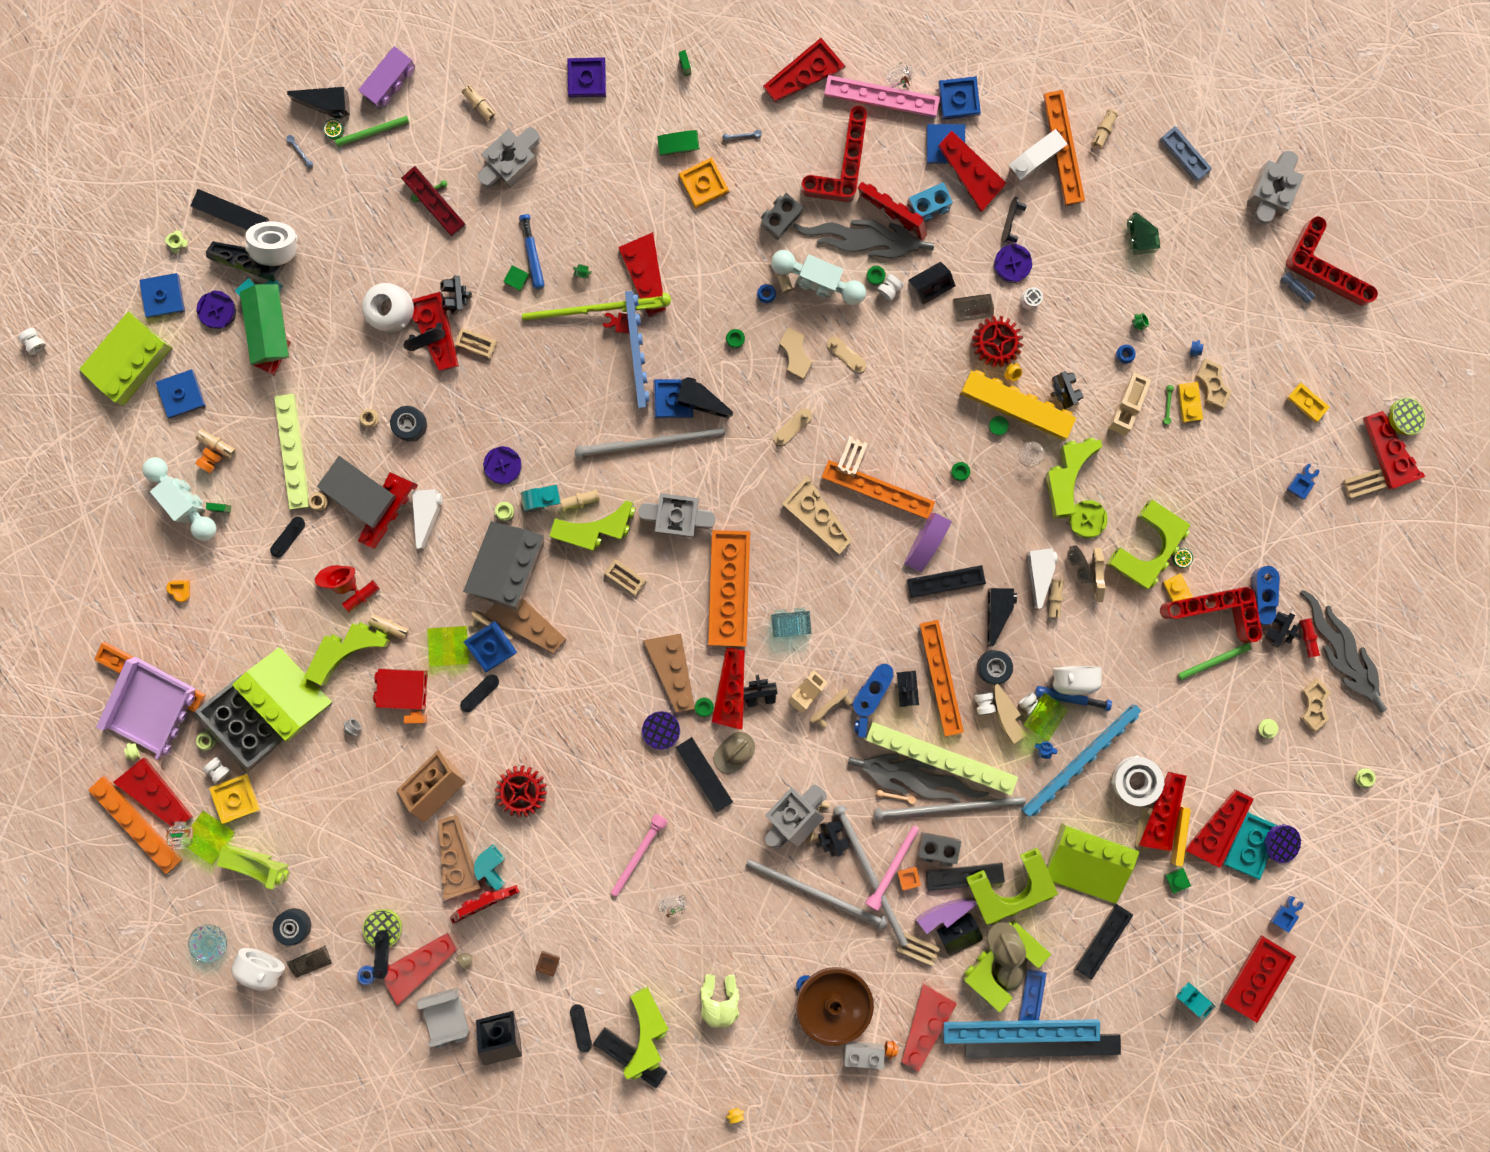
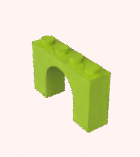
M1153 499L1146 502L1137 517L1155 528L1160 534L1162 545L1159 554L1150 561H1142L1120 547L1115 549L1106 565L1144 590L1155 586L1158 581L1156 577L1160 571L1163 572L1167 568L1169 557L1176 554L1179 549L1177 545L1181 539L1184 540L1190 532L1188 529L1191 526Z
M1037 847L1020 854L1028 875V882L1025 889L1014 897H1002L996 894L984 870L966 877L987 925L995 924L1004 917L1014 916L1023 909L1033 908L1037 903L1049 901L1058 895L1044 859Z
M1015 920L1012 923L1009 921L1008 923L1014 926L1025 946L1026 958L1039 969L1051 956V953ZM989 948L986 952L983 950L976 959L978 961L974 966L970 965L963 973L965 975L963 979L997 1011L1001 1012L1013 998L993 979L991 968L995 956L991 948Z

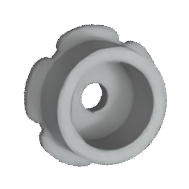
M353 718L343 723L345 726L343 730L349 736H357L362 729L360 723Z

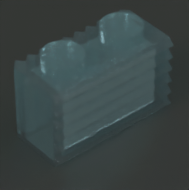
M805 607L794 608V612L786 613V609L775 610V614H771L773 637L812 634L810 611H805Z

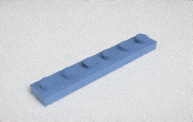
M625 291L638 408L647 406L646 403L650 402L649 391H645L644 386L645 383H648L647 373L643 372L642 364H645V355L640 352V345H643L642 333L638 334V326L641 325L640 314H636L635 306H639L638 295H634V291Z

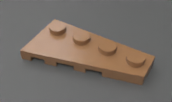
M524 598L518 611L494 604L484 614L552 653L566 640Z
M681 633L643 640L675 712L695 709Z
M458 814L438 820L443 874L442 884L444 889L443 900L480 889L481 884L474 873V862Z

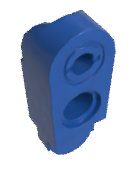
M1263 566L1252 573L1251 589L1255 594L1260 623L1267 625L1276 618V607L1279 605L1280 576L1274 567ZM1266 574H1268L1267 581L1264 578ZM1263 592L1268 594L1266 602L1262 599Z
M889 664L877 665L854 697L852 706L858 715L869 716L876 710L894 677L893 668ZM872 683L879 685V691L876 694H872L869 690ZM863 701H866L868 703V707L866 709H863L861 707V703Z

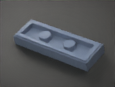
M1176 126L1160 138V142L1196 183L1212 170V167Z

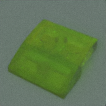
M467 626L427 628L429 667L469 664L468 647L464 643L468 638Z
M1043 693L1024 726L1049 742L1068 709L1050 695Z
M203 810L191 825L189 837H187V833L180 844L213 866L219 858L221 847L228 845L235 832Z

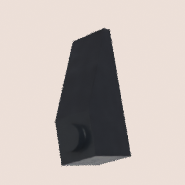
M345 87L287 91V95L292 101L333 118H344V116L350 115L349 93Z
M685 377V379L683 378L679 382L674 404L727 419L733 416V411L704 385L696 382V379Z
M988 588L987 646L995 645L1014 608V604H1017V593H1014V588Z

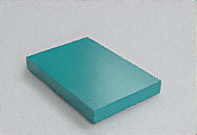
M1247 813L1223 865L1260 880L1269 859L1265 851L1267 850L1265 838L1271 828L1277 824Z

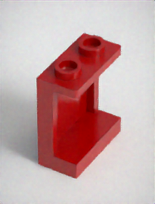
M378 669L374 676L377 691L374 692L373 702L376 703V707L426 709L428 670Z

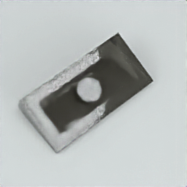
M991 294L953 299L956 322L994 316V304Z
M326 945L289 959L286 963L295 978L332 964Z

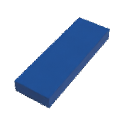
M1026 969L1018 1021L1039 1020L1046 972Z

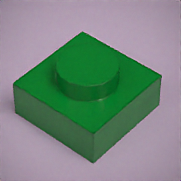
M1183 867L1164 874L1172 893L1191 887Z

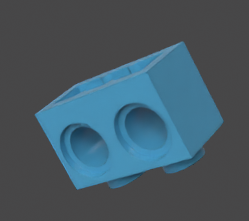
M943 182L909 197L907 204L911 213H918L923 217L924 222H927L935 214L943 215L949 212L953 201ZM941 197L944 200V203H936L935 198ZM922 204L926 206L927 210L921 212L917 206Z

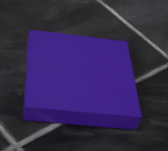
M605 57L567 58L568 97H606Z

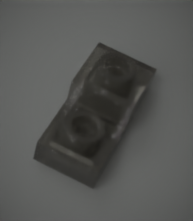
M1077 545L1069 547L1070 550L1067 551L1068 561L1071 562V566L1079 565V569H1077L1078 580H1081V584L1093 583L1089 565L1082 551Z

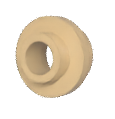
M366 409L361 412L359 420L364 427L373 428L378 424L379 416L376 411ZM368 416L373 417L371 422H367Z
M316 492L309 497L308 504L312 510L320 512L327 507L328 499L323 493ZM317 499H321L319 506L316 505Z

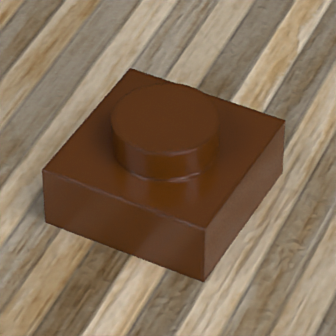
M542 951L535 971L554 977L560 957Z

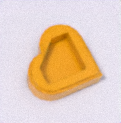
M190 580L170 581L166 585V591L173 595L177 602H186L190 598Z

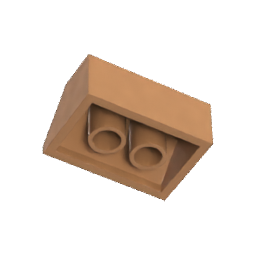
M437 750L397 791L409 812L425 822L466 781L460 771L441 751Z

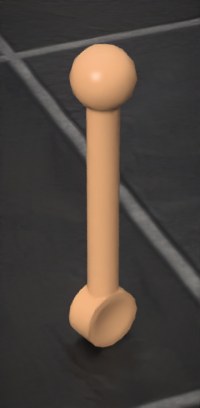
M882 790L876 792L878 797L885 796L905 800L910 804L916 802L914 796L904 797L884 793Z

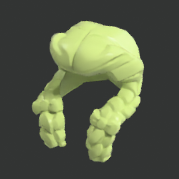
M705 975L703 987L700 990L702 1001L701 1017L712 1028H728L739 1018L737 1007L739 990L736 988L734 975L725 976L726 994L730 999L721 1003L710 999L715 988V975Z

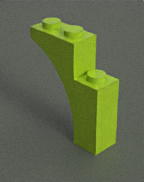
M1088 438L1083 440L1082 443L1069 441L1064 443L1065 445L1060 449L1063 468L1061 466L1052 467L1045 475L1054 519L1071 517L1076 513L1074 504L1076 476L1082 464L1102 448L1101 439Z
M625 500L615 512L598 521L572 523L555 518L549 537L595 551L602 542L600 534L623 540V537H627L630 529L628 521L629 518L633 519L636 508L633 507V502Z
M359 622V624L352 623L343 642V638L335 634L324 636L304 677L321 686L326 685L336 667L349 655L368 647H388L391 640L386 638L387 634L379 630L376 632L370 630V626L363 622Z
M231 845L221 847L217 862L218 867L248 875L263 883L265 888L275 889L284 884V882H287L290 874L288 870L289 864L273 861L270 855Z
M648 986L630 995L639 1017L640 1036L633 1058L623 1069L627 1080L629 1078L632 1080L637 1079L643 1075L642 1071L648 1068L653 1070L660 1066L659 1062L662 1061V1058L652 1039L656 1038L658 1040L667 1035L666 1031L669 1030Z

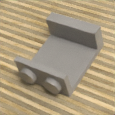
M458 987L421 997L417 1001L418 1009H423L431 1041L428 1043L429 1047L435 1046V1048L446 1046L447 1042L454 1040V1043H458L466 1039L465 1037H467L470 1031Z

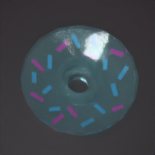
M205 924L197 927L191 933L188 948L191 955L197 961L212 963L224 955L227 949V938L219 927ZM208 939L213 941L212 946L208 945Z

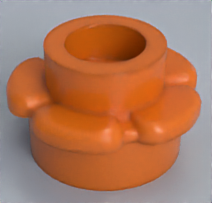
M893 1040L891 1042L886 1041L884 1045L885 1057L891 1060L897 1056L898 1045Z

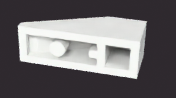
M1055 129L1016 158L1009 166L1020 181L1023 182L1068 144Z
M436 489L412 491L416 549L425 548L439 514L440 505L443 504L442 494H439V491Z
M1053 548L1027 552L1035 609L1042 608L1055 570L1057 554L1053 552Z

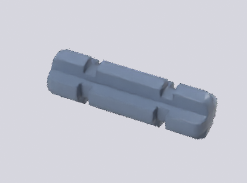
M1290 272L1282 276L1281 281L1289 284L1288 287L1299 297L1302 296L1301 299L1306 303H1309L1315 297V294L1307 291L1308 288L1297 278L1294 279V275Z

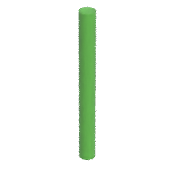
M404 116L336 139L335 142L337 147L410 122L408 116Z
M1249 643L1243 644L1180 672L1178 676L1182 681L1251 650V645Z

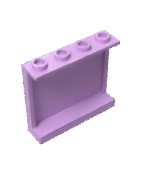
M133 657L126 660L96 728L102 731L109 728L156 753L155 759L158 760L163 756H167L171 751V742L179 734L180 729L178 727L187 716L186 710L195 699L194 693L196 689L141 659Z

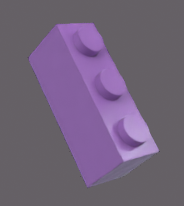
M393 46L358 91L365 99L381 110L382 107L389 104L390 97L401 89L403 81L413 74L416 66L412 59Z

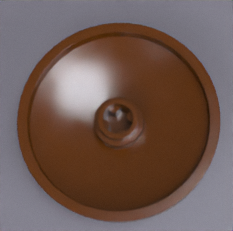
M829 967L812 974L800 988L796 999L797 1017L805 1033L814 1041L829 1046L844 1045L861 1036L869 1026L874 1011L873 996L866 982L857 973L842 967Z

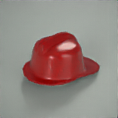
M340 565L325 567L316 575L315 584L322 588H330L339 595L349 591H356L355 568L353 566Z

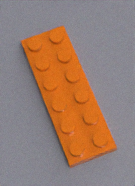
M712 530L708 645L747 646L750 531Z

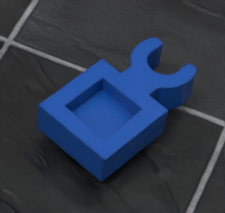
M1311 464L1305 465L1303 467V475L1297 473L1287 487L1288 491L1302 500L1307 497L1315 485L1311 479L1318 476L1320 472L1319 469H1316L1311 474L1309 472Z
M1293 896L1287 898L1286 908L1280 905L1270 920L1288 933L1299 918L1295 912L1301 910L1304 903L1299 901L1296 906H1293V901L1295 900Z

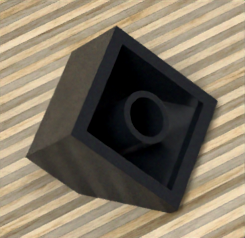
M514 1011L476 1020L478 1055L484 1066L522 1056L521 1038Z

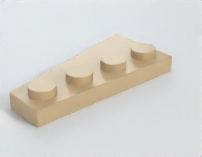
M808 476L801 481L782 503L788 511L837 554H840L852 541Z

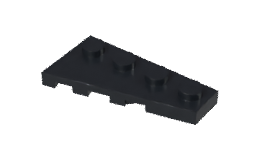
M212 241L206 250V258L273 282L276 281L285 264L279 266L259 264L249 256L245 247Z

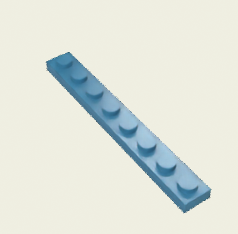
M1132 704L1021 810L1029 817L1037 815L1042 809L1041 806L1045 802L1049 803L1056 796L1054 793L1059 789H1064L1070 783L1068 780L1073 775H1079L1087 762L1091 763L1094 761L1101 749L1105 750L1112 743L1110 740L1115 736H1120L1126 730L1124 727L1129 722L1131 724L1135 722L1142 710L1137 705Z
M1099 1019L943 1022L944 1044L1100 1041Z

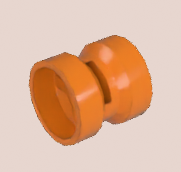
M205 447L202 451L203 455L196 460L195 464L212 474L215 464L219 463L222 457Z

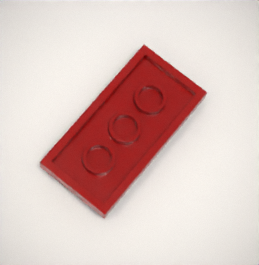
M1260 935L1222 1002L1258 1023L1296 956Z

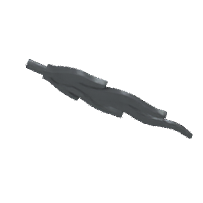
M867 219L851 221L852 225L868 227L864 229L848 228L834 222L824 223L811 228L793 224L796 230L806 235L835 234L845 238L846 240L844 241L828 237L817 240L818 244L826 243L844 251L857 252L880 246L889 248L886 250L870 251L868 253L870 257L897 258L912 251H918V249L934 250L935 244L920 241V238H916L898 224L889 223V228L894 231L891 232L880 223Z
M1302 590L1300 593L1308 599L1312 606L1314 623L1317 630L1327 638L1335 650L1337 658L1334 657L1329 646L1323 645L1329 662L1335 669L1354 681L1342 678V682L1352 691L1365 696L1369 701H1373L1380 713L1386 711L1387 708L1379 697L1381 694L1379 692L1378 671L1365 648L1361 647L1359 649L1360 656L1365 665V668H1363L1351 630L1333 614L1331 606H1326L1328 618L1338 629V633L1335 632L1326 622L1318 600L1312 594Z
M884 754L864 760L853 757L848 759L849 765L861 767L882 787L897 790L904 794H907V790L891 782L889 779H898L914 792L927 798H952L957 802L960 801L953 793L935 790L933 787L936 786L953 788L971 798H981L989 795L988 792L972 791L953 776H936L925 773L918 769V767L929 770H936V768L916 759L889 763L900 758L897 754Z

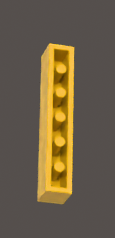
M971 370L968 374L960 395L1064 441L1068 438L1076 420V417L1072 416V412L1062 409V411L1058 410L1054 404L1047 401L1044 403L1038 401V397L1029 393L1025 395L1015 386L1007 387L997 378L985 377L986 374L979 370Z

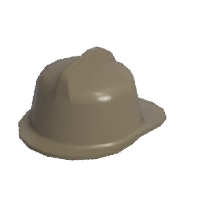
M736 732L730 735L714 753V763L717 769L728 774L738 771L754 754L755 743L752 737L744 732Z
M1000 922L993 925L988 932V942L996 960L1005 968L1012 969L1018 967L1026 957L1025 946L1018 932L1009 923Z
M1025 957L1021 965L1012 969L1003 967L996 960L993 979L1006 991L1017 989L1024 979L1027 958Z

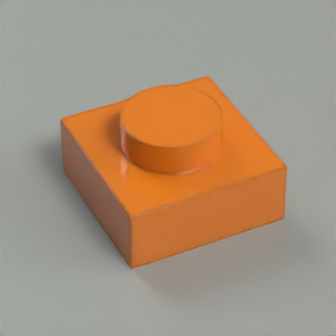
M410 711V715H404V723L427 722V715H421V711Z
M916 866L897 871L902 890L921 886Z

